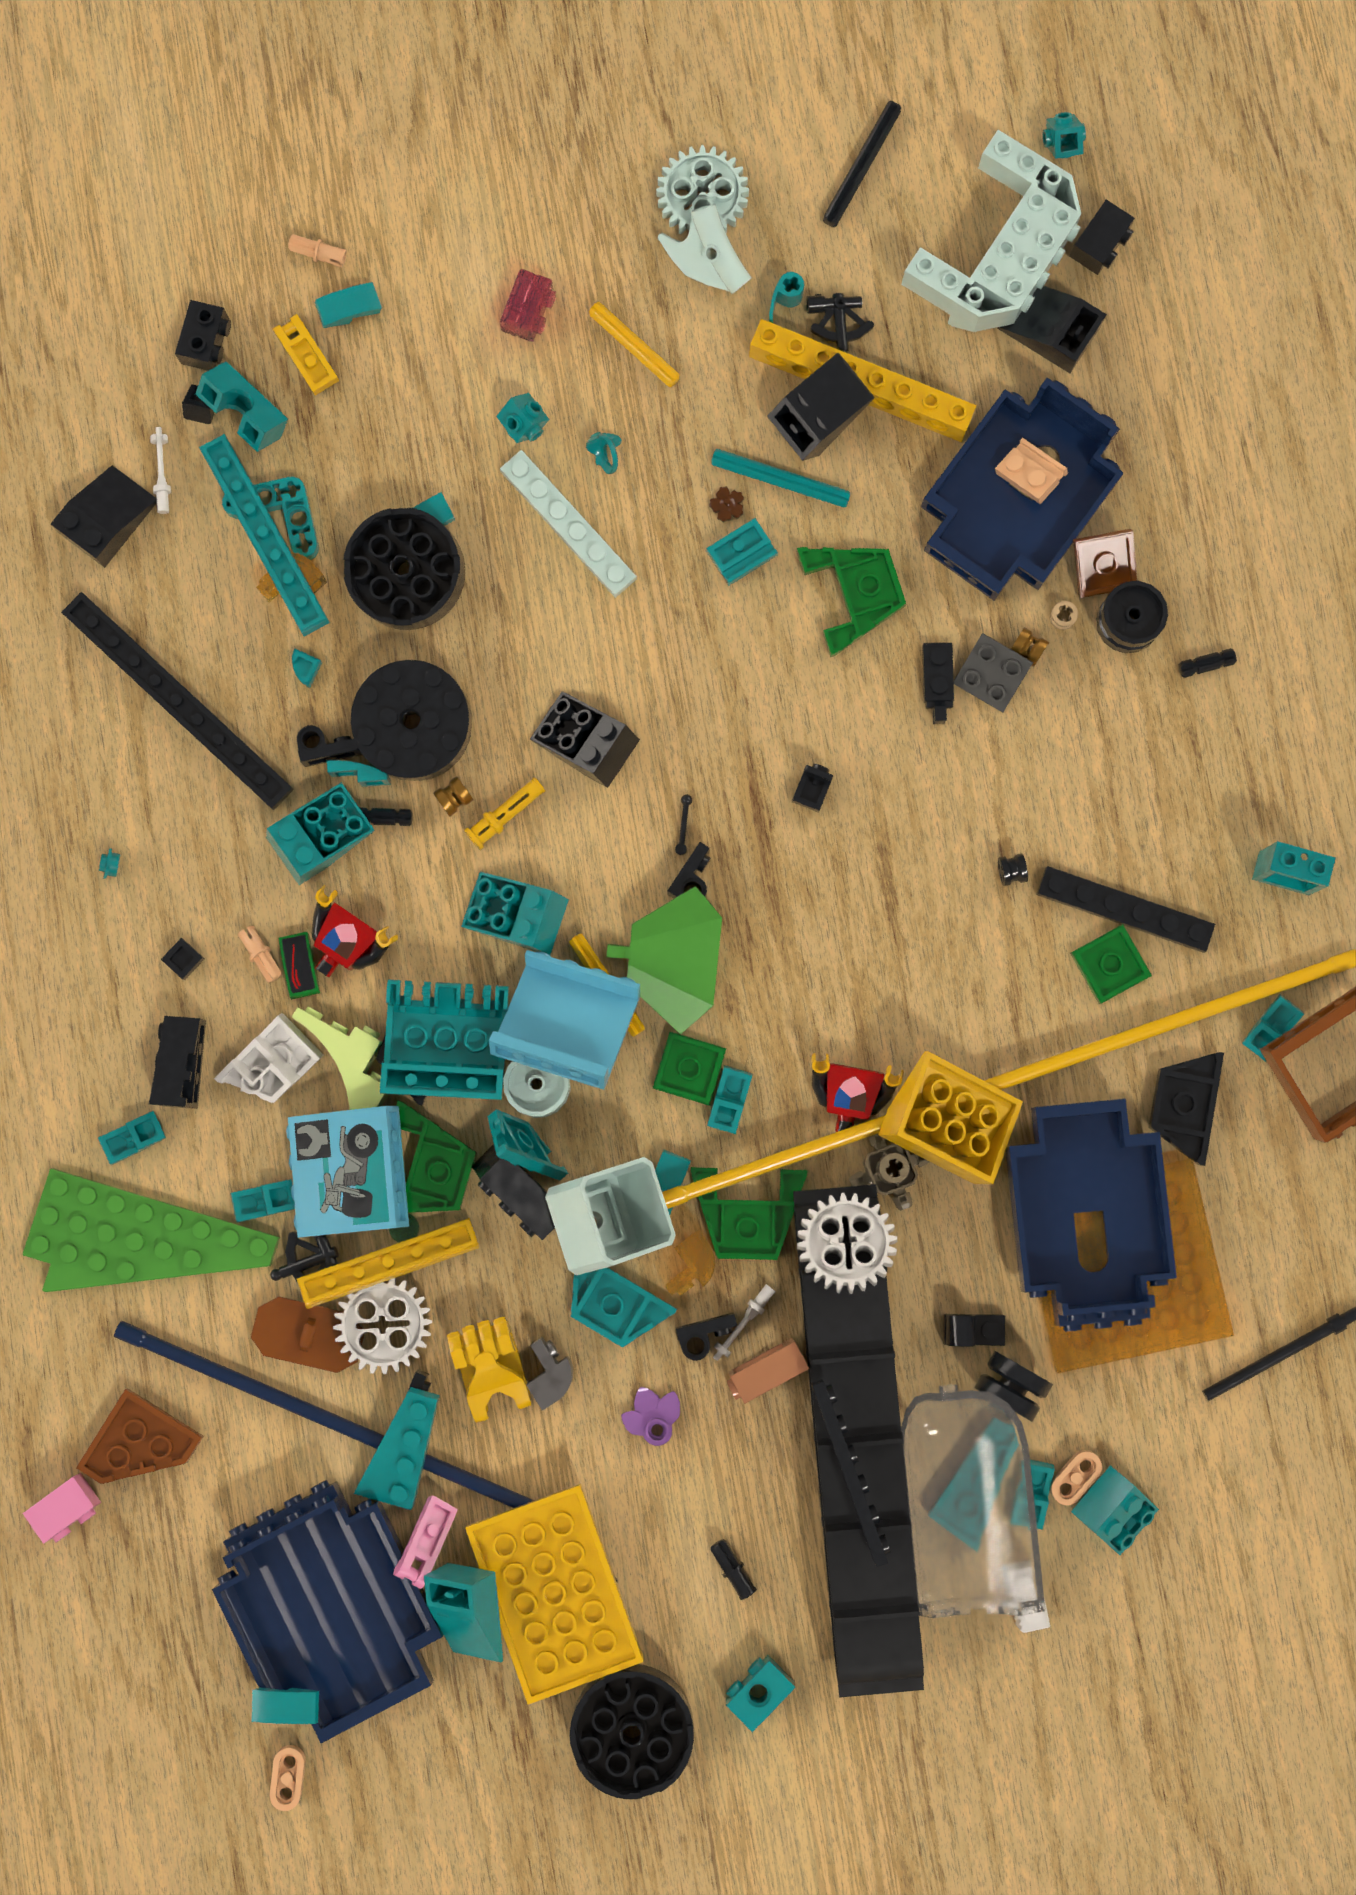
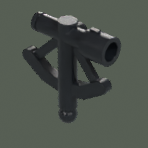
M835 293L832 295V298H825L821 294L807 296L806 298L807 314L825 312V316L819 324H812L811 332L826 341L836 342L837 349L848 353V342L863 337L873 329L874 323L872 321L865 322L851 310L853 308H862V296L844 297L843 293ZM833 314L835 332L824 328ZM845 314L860 327L847 332Z
M292 1231L288 1235L285 1250L287 1264L279 1267V1269H273L270 1277L272 1280L278 1281L281 1278L293 1275L297 1281V1278L305 1276L304 1270L320 1265L317 1270L320 1271L337 1265L338 1250L335 1246L331 1247L327 1235L314 1236L317 1247L299 1239L297 1232ZM299 1245L315 1254L297 1260L296 1246Z

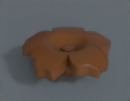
M727 486L720 487L716 493L717 498L710 499L709 507L714 513H718L717 519L722 522L731 520V515L737 519L743 515V505L740 504L744 500L742 492L733 490L730 494Z

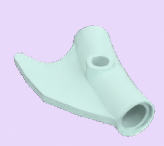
M716 204L706 205L691 211L690 230L684 241H678L664 233L658 235V240L669 257L687 277L708 286L729 291L731 294L752 278L728 239Z

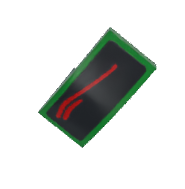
M308 931L280 937L281 957L291 1000L319 994L317 969H315L316 966L313 960Z

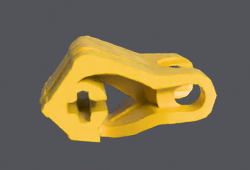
M505 1317L493 1320L494 1325H491L489 1320L477 1323L478 1330H476L474 1325L465 1326L462 1328L463 1335L459 1331L451 1332L447 1335L455 1370L460 1369L467 1392L468 1406L476 1423L488 1420L487 1404L491 1396L497 1392L514 1398L519 1409L531 1406L530 1390L526 1386L527 1380L511 1326Z

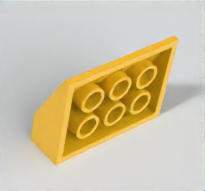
M924 1051L890 1104L878 1135L973 1184H994L1023 1101L935 1054Z

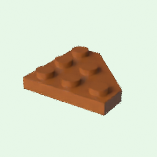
M127 1388L112 1409L76 1469L98 1483L104 1484L186 1464L204 1436Z

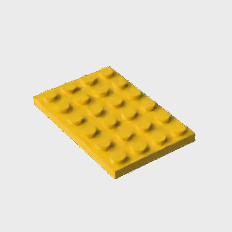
M581 1483L465 1527L479 1569L495 1572L500 1628L528 1705L644 1662L643 1654Z

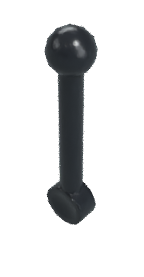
M688 794L681 797L683 811L679 844L675 847L678 855H684L687 851L685 836L689 805L692 803V797Z

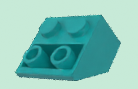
M1110 1465L1071 1512L1117 1554L1121 1555L1124 1550L1133 1544L1135 1537L1140 1531L1152 1522L1154 1515L1159 1509L1136 1486Z

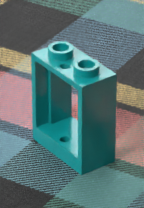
M1277 841L1259 851L1252 880L1309 896L1329 886L1336 857ZM1306 854L1307 860H1303L1301 855Z

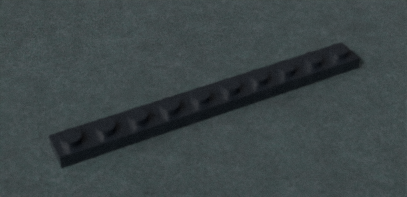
M80 592L61 612L272 810H275L294 790L84 593Z

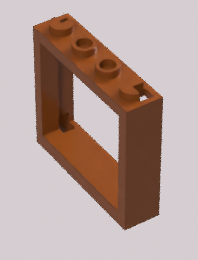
M1356 987L1260 1049L1312 1137L1324 1143H1328L1334 1138L1339 1139L1343 1135L1342 1132L1350 1126H1356V1101L1320 1124L1283 1063L1282 1058L1356 1011Z

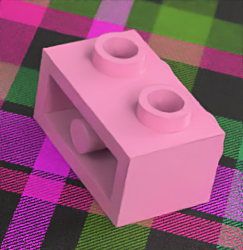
M79 1473L22 1514L43 1544L51 1539L57 1543L71 1532L69 1526L78 1520L80 1524H83L94 1516L96 1512L93 1508L98 1506L101 1501L83 1475Z

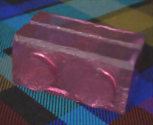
M524 269L519 270L500 319V326L503 332L519 336V338L534 342L536 334H542L546 324V318L543 317L547 307L552 308L556 298V291H553L552 280L541 275H535Z

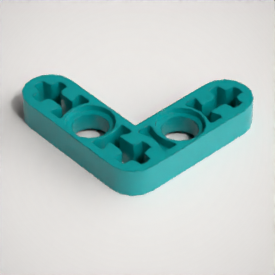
M286 477L253 485L258 494L262 491L272 493L271 502L265 505L268 512L283 509L290 545L295 556L303 561L314 559L319 552V544L307 490L303 482L296 477ZM295 485L296 489H300L296 492V497H291L289 493H286L290 491V486ZM276 488H279L281 492L280 496L283 499L282 501H279V497L277 495V492L275 491ZM224 495L222 499L224 510L230 517L238 519L232 506H229L230 503L226 495ZM296 512H303L307 515L306 522L301 526H295L291 523V518ZM299 533H304L307 542L312 544V546L308 547V552L303 553L302 549L298 548L302 546Z

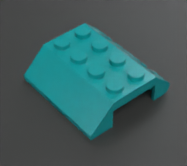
M388 979L384 1063L381 1066L380 1094L502 1100L505 1059L490 1054L489 1039L493 1031H499L505 1014L508 1011L509 986H496L494 1001L491 1000L492 986L484 985L482 993L483 1004H473V984H466L465 999H461L460 983L435 982L434 997H431V982L424 981L422 986L423 1001L412 1000L414 990L412 981L405 980L404 995H401V980Z

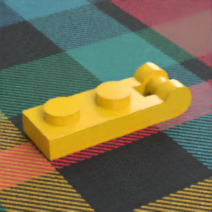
M295 314L289 318L290 321L283 326L279 324L272 328V330L316 396L339 382V379L299 316ZM297 331L299 335L290 340L288 336Z

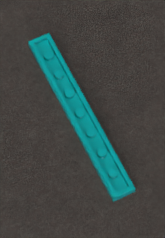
M225 434L199 447L303 636L305 637L329 624L327 616Z

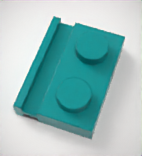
M756 518L706 548V552L725 578L728 586L778 556V551L773 547Z

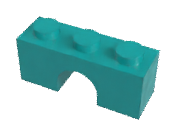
M227 361L202 374L196 395L215 413L223 409H234L243 414L237 434L254 450L259 452L281 439L288 418Z

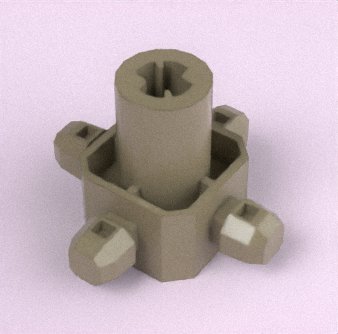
M878 1134L869 1136L871 1147L874 1146L876 1151L868 1153L865 1157L863 1166L866 1172L862 1173L860 1171L849 1178L851 1186L876 1184L878 1194L883 1196L891 1193L894 1194L892 1200L900 1211L911 1207L910 1192L906 1193L905 1188L915 1184L918 1176L915 1166L922 1167L930 1161L914 1153L910 1155L908 1150L896 1144L888 1146L887 1139ZM889 1161H893V1164H896L898 1168L897 1174L892 1177L893 1173L887 1174L885 1169L890 1166Z

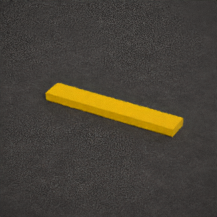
M470 1218L297 1278V1282L306 1309L478 1249L479 1244Z

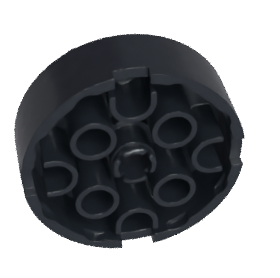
M409 507L389 508L375 513L358 526L350 537L343 558L345 560L344 581L351 598L363 612L387 627L399 630H415L430 626L450 612L462 593L466 569L461 547L453 534L439 520L422 510ZM409 562V572L399 575L398 569L400 565Z
M401 660L389 663L373 672L360 686L354 698L351 709V729L356 745L373 766L393 778L423 781L437 777L448 771L459 761L470 741L472 713L467 697L457 682L447 672L431 663L419 660ZM412 714L418 715L420 717L419 725L414 729L406 728L405 721L407 716Z
M637 1664L587 1684L574 1707L570 1726V1746L577 1767L595 1788L616 1798L642 1799V1797L667 1789L679 1778L687 1766L694 1742L693 1715L687 1697L672 1678L653 1667ZM628 1726H637L641 1734L635 1738H630L623 1733V1730Z

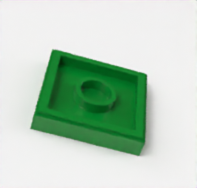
M1123 924L1070 953L1099 1005L1152 976Z
M669 1032L652 1089L709 1106L726 1048Z

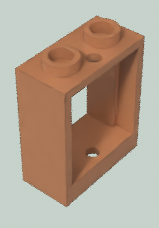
M790 1338L729 1371L731 1379L727 1380V1385L735 1400L741 1398L744 1404L807 1371L809 1367L793 1338Z

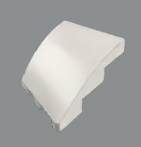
M281 1013L214 1079L219 1083L226 1082L241 1088L240 1091L256 1094L260 1099L275 1103L323 1054Z

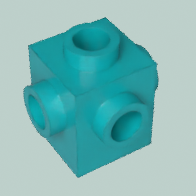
M1069 112L1058 113L1055 117L1046 119V129L1042 132L1044 147L1049 149L1055 159L1084 154L1083 141L1086 140L1084 123H1081L1075 114Z
M530 393L511 397L496 416L507 430L508 435L516 443L526 440L532 442L538 439L544 432L542 428L550 420L544 413L541 405L534 400Z

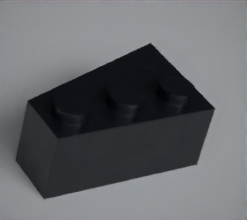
M164 1016V1021L159 1024L158 1029L160 1043L155 1059V1071L149 1100L150 1105L198 1109L206 1020Z
M493 1144L473 1164V1169L481 1180L478 1186L489 1197L495 1194L501 1200L498 1205L510 1217L516 1214L522 1220L519 1226L530 1237L536 1234L543 1240L555 1229L545 1198L547 1191L522 1166H515L509 1161L498 1158Z

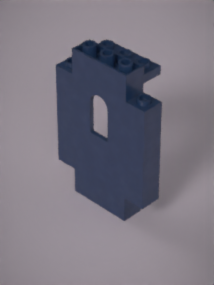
M1046 378L1030 405H1027L1024 398L1015 392L1010 393L1005 389L924 497L921 508L942 522L927 542L924 551L993 601L996 600L1014 574L1036 590H1039L1071 547L1073 539H1077L1122 477L1123 472L1117 463L1101 457L1116 437L1120 428L1116 426L1112 418L1105 414L1100 415L1088 401L1080 397L1076 398L1069 393L1068 388L1064 384L1056 380L1052 381ZM1022 438L1037 448L1044 446L1052 448L1059 457V463L1065 466L1068 474L1059 480V484L1041 504L1034 500L1031 501L1010 486V483L998 476L995 471L997 465L1013 448L1020 444Z
M1126 1099L1031 1108L1035 1144L1007 1146L1005 1150L1021 1292H1029V1297L1035 1298L1048 1296L1047 1291L1051 1290L1054 1324L1059 1327L1063 1326L1065 1332L1082 1330L1083 1324H1093L1094 1329L1110 1328L1114 1321H1124V1326L1141 1325L1142 1319L1151 1318L1150 1308L1156 1307L1154 1295L1148 1294L1147 1281H1150V1286L1168 1285V1279L1177 1278L1160 1132L1130 1135ZM1103 1212L1108 1258L1106 1265L1100 1271L1089 1272L1080 1265L1074 1213Z

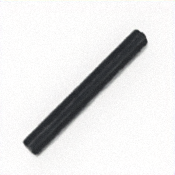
M889 101L824 214L823 222L831 227L838 225L901 113V106L898 103Z

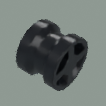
M1022 853L1016 854L1014 858L1008 859L1005 856L998 858V870L1003 886H1009L1014 881H1019L1020 883L1028 882L1027 865Z

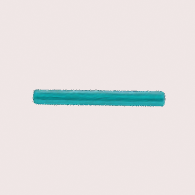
M716 449L712 456L711 462L713 466L843 508L848 505L850 492L720 449Z

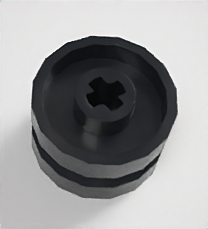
M1142 581L1124 582L1115 587L1099 607L1096 618L1097 631L1103 642L1113 650L1125 654L1139 652L1149 647L1165 628L1168 618L1167 602L1161 592L1151 584Z
M994 1351L988 1366L991 1370L1002 1376L1001 1380L998 1381L987 1374H983L974 1388L990 1397L989 1401L1013 1415L1016 1412L1033 1422L1040 1407L1036 1402L1025 1397L1026 1393L1029 1391L1039 1398H1046L1053 1384Z

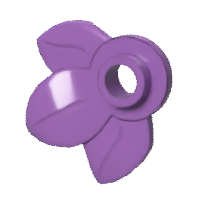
M640 1387L634 1400L635 1410L621 1415L623 1424L631 1434L643 1436L649 1444L654 1446L663 1445L671 1438L672 1424L680 1416L678 1396L672 1391L660 1399L652 1390ZM656 1424L663 1427V1433L658 1436L654 1435L651 1431L652 1427Z

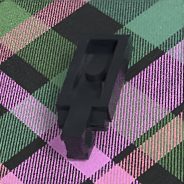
M923 643L924 703H926V709H933V724H945V721H947V708H953L954 701L952 643Z

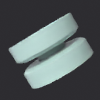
M513 1061L508 1065L503 1078L504 1093L508 1102L518 1112L533 1118L547 1117L558 1112L567 1102L571 1091L570 1079ZM535 1078L542 1080V1087L538 1090L532 1088L533 1084L531 1082Z

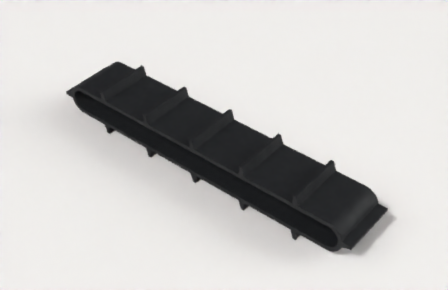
M876 1184L793 1191L797 1243L805 1241L797 1237L799 1230H807L801 1225L802 1219L811 1220L808 1210L813 1209L818 1212L817 1202L819 1200L827 1206L829 1205V1195H832L835 1201L838 1202L840 1201L841 1193L845 1194L847 1201H851L855 1193L858 1196L859 1203H862L868 1197V1207L872 1208L879 1204ZM843 1217L844 1236L842 1243L845 1244L846 1268L850 1270L852 1269L850 1257L852 1243L849 1242L848 1219ZM858 1221L853 1224V1228L859 1233L869 1230V1226L865 1222ZM831 1223L825 1224L822 1227L824 1233L828 1235H834L839 1231L837 1226ZM797 1250L839 1698L924 1690V1665L919 1622L920 1610L917 1601L911 1538L912 1525L909 1517L903 1454L904 1441L901 1432L887 1276L883 1278L876 1274L877 1285L873 1286L869 1281H866L865 1291H862L858 1285H854L852 1294L849 1293L847 1286H843L840 1293H837L836 1284L834 1283L828 1289L824 1288V1278L816 1283L814 1282L816 1271L806 1273L805 1267L809 1264V1261L800 1262L799 1260L800 1255L806 1251ZM860 1251L855 1255L856 1259L861 1263H868L872 1260L871 1255L866 1251ZM830 1253L825 1256V1261L830 1265H837L841 1262V1258L835 1253ZM823 1379L826 1386L831 1384L837 1398V1402L832 1404L836 1416L842 1414L848 1429V1432L843 1434L846 1445L853 1444L859 1461L854 1464L857 1476L863 1474L869 1489V1492L864 1494L868 1506L874 1504L880 1523L875 1524L878 1535L885 1534L891 1553L885 1554L888 1564L876 1567L812 1389V1382Z

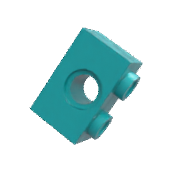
M769 1655L763 1660L760 1657L756 1659L747 1670L749 1675L742 1682L739 1680L735 1681L726 1691L728 1695L725 1699L726 1706L752 1733L796 1688L794 1680ZM756 1684H761L767 1689L765 1695L760 1698L753 1697L750 1694V1689Z

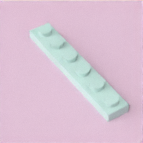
M522 450L500 468V472L615 598L637 580V576Z

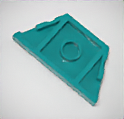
M497 1109L487 1116L498 1158L559 1181L569 1174L564 1166L560 1167L551 1163L547 1155L552 1151L540 1139L529 1122Z
M608 1267L580 1275L574 1274L571 1317L622 1348L677 1311V1308Z

